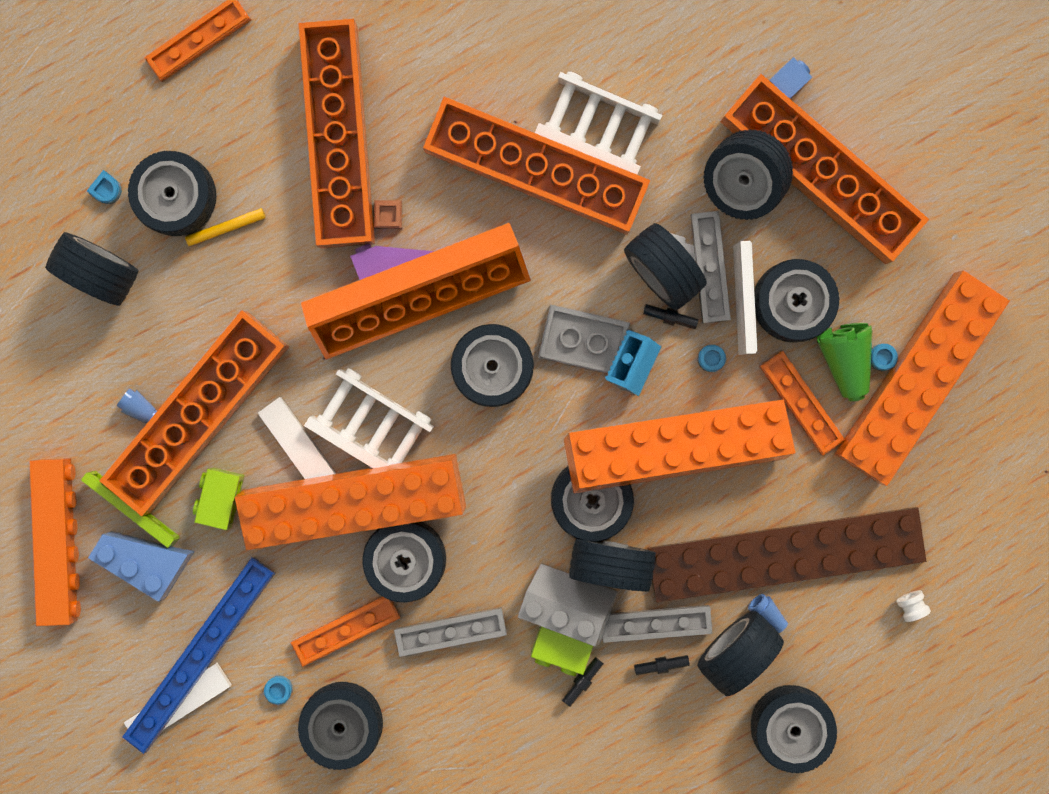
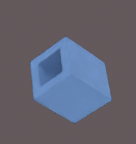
M793 57L769 81L791 99L808 83L812 76L809 74L810 69L803 61H797Z

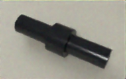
M646 304L643 311L644 315L661 319L663 323L672 326L678 324L696 329L698 319L679 314L678 310L672 308L665 310Z
M688 655L666 659V656L655 658V661L635 664L634 669L636 676L653 672L663 674L669 673L670 669L687 667L690 664Z
M595 657L584 671V674L577 675L573 681L575 684L562 701L571 707L582 691H587L591 686L592 678L604 663Z

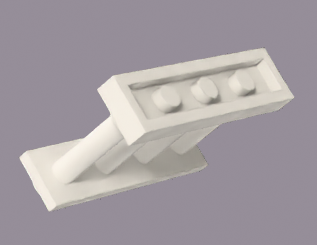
M568 71L567 74L560 72L558 83L565 85L550 121L546 122L545 125L539 123L535 133L638 174L641 166L636 164L637 160L635 157L650 122L658 125L662 115L657 113L658 109L648 104H643V106L637 105L583 82V78L576 73ZM574 90L590 97L575 132L569 136L560 132L561 128L559 126ZM602 101L615 108L600 144L592 146L585 143L586 138L584 137L597 106ZM626 111L640 117V120L625 155L622 154L621 157L611 154L610 146Z
M347 368L346 371L342 369L337 371L336 375L343 378V382L323 414H319L318 417L310 416L304 425L371 468L402 463L422 429L424 428L431 432L434 428L430 424L432 420L430 417L420 411H417L416 415L360 381L362 376L350 368ZM354 385L367 393L346 429H342L340 432L331 427L333 424L331 420ZM378 400L390 407V410L369 444L366 443L362 446L355 441V434L375 401ZM399 414L414 423L393 457L385 460L378 456L380 452L378 449Z

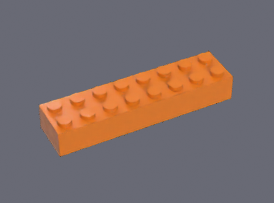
M354 19L298 23L316 246L322 249L375 244L358 26Z
M762 74L756 78L720 121L732 133L743 130H760L779 140L791 157L793 166L791 184L884 264L893 262L929 221V218Z
M445 96L423 146L424 152L428 155L625 235H628L650 183V180Z
M507 223L301 302L307 327L324 358L327 360L530 282L531 279L510 223Z
M966 271L955 272L899 355L896 365L889 370L844 438L845 441L836 450L835 455L877 483L888 486L1010 300Z
M241 310L99 481L140 516L150 514L287 351L289 346L249 312Z
M784 399L571 432L563 439L574 494L784 460L796 453Z
M456 454L244 489L235 496L246 550L463 515L466 509Z

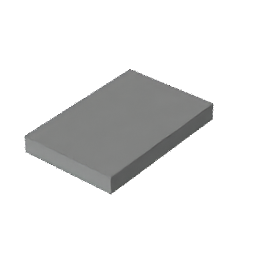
M550 304L538 358L608 374V371L611 370L610 366L613 365L612 361L615 360L614 356L618 355L617 351L620 350L619 346L622 345L621 341L625 340L624 336L627 335L626 331L629 330L630 322Z

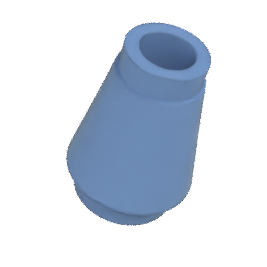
M130 388L117 404V407L122 409L121 413L144 423H148L157 412L156 408L138 390L133 391Z
M759 594L748 605L750 612H758L778 633H781L787 627L788 622L770 596L766 597L764 594Z

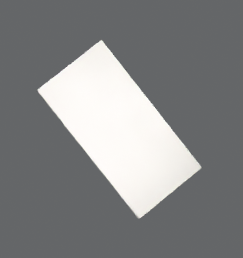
M740 241L733 246L738 355H749L757 352L752 242Z

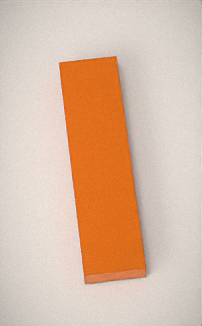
M226 0L144 58L159 80L163 82L251 21L238 0Z
M783 350L759 366L781 399H784L786 406L822 456L845 441Z
M380 597L290 643L302 667L400 619L401 616L393 601Z

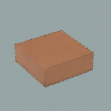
M374 200L375 229H402V200Z

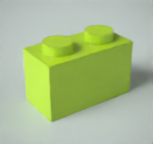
M214 467L207 469V472H203L199 483V488L202 489L201 497L196 499L193 507V515H196L194 523L223 530L232 528L237 509L235 496L241 492L245 475Z
M540 626L531 650V657L535 658L534 662L539 665L550 667L553 664L561 667L560 671L565 674L576 676L579 673L583 675L593 646Z

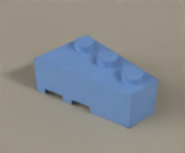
M111 531L101 536L88 558L159 602L168 596L195 551L172 546L167 548L162 543L146 541L142 538Z

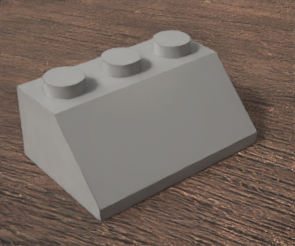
M540 564L526 591L518 618L592 646H597L602 641L618 591L605 586L571 579L567 572Z

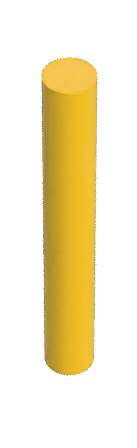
M260 208L185 236V240L190 247L265 219L266 216L263 209Z

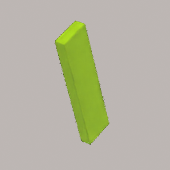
M97 471L86 472L81 479L82 482L167 548L175 545L180 537L177 533L151 513L140 516L99 481L103 477Z

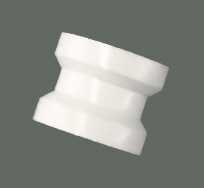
M921 590L907 593L896 600L898 606L904 611L903 618L906 622L921 619L931 612L929 606L925 605L923 601L924 594Z

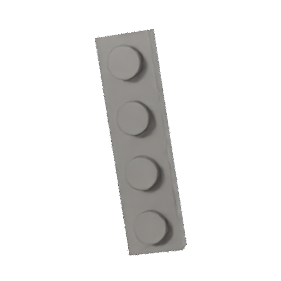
M719 211L691 214L695 261L707 281V285L699 292L702 323L729 321L731 316Z
M702 605L611 613L602 640L603 643L712 634L710 606Z
M502 607L394 629L399 657L507 635Z

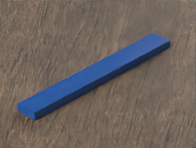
M255 557L249 560L122 738L143 754L147 753L273 578L275 572Z

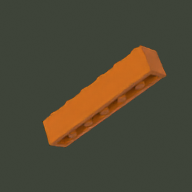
M71 458L30 461L36 626L70 625L78 621L81 613L80 601H77L76 592L80 586V577L76 573L75 563L79 558V551L74 542V535L77 534L78 524L77 520L73 517V508L76 507L77 498L76 493L72 491V481L75 479V466L71 464Z

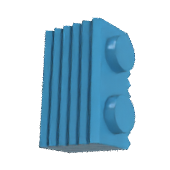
M628 330L626 331L627 335L624 336L625 340L621 341L622 345L619 346L618 355L614 356L615 360L612 361L611 370L608 371V376H605V378L616 387L639 396L662 346L647 336Z

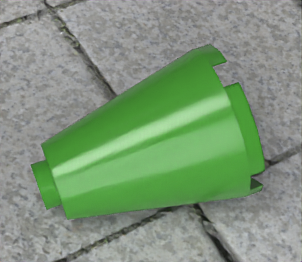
M868 323L840 325L841 329L833 333L832 327L828 328L817 337V343L842 397L848 398L849 401L862 400L870 392L872 326H868Z

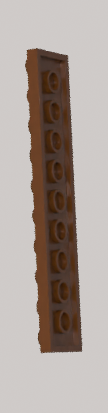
M917 507L647 548L655 552L652 582L656 603L927 562L919 508Z

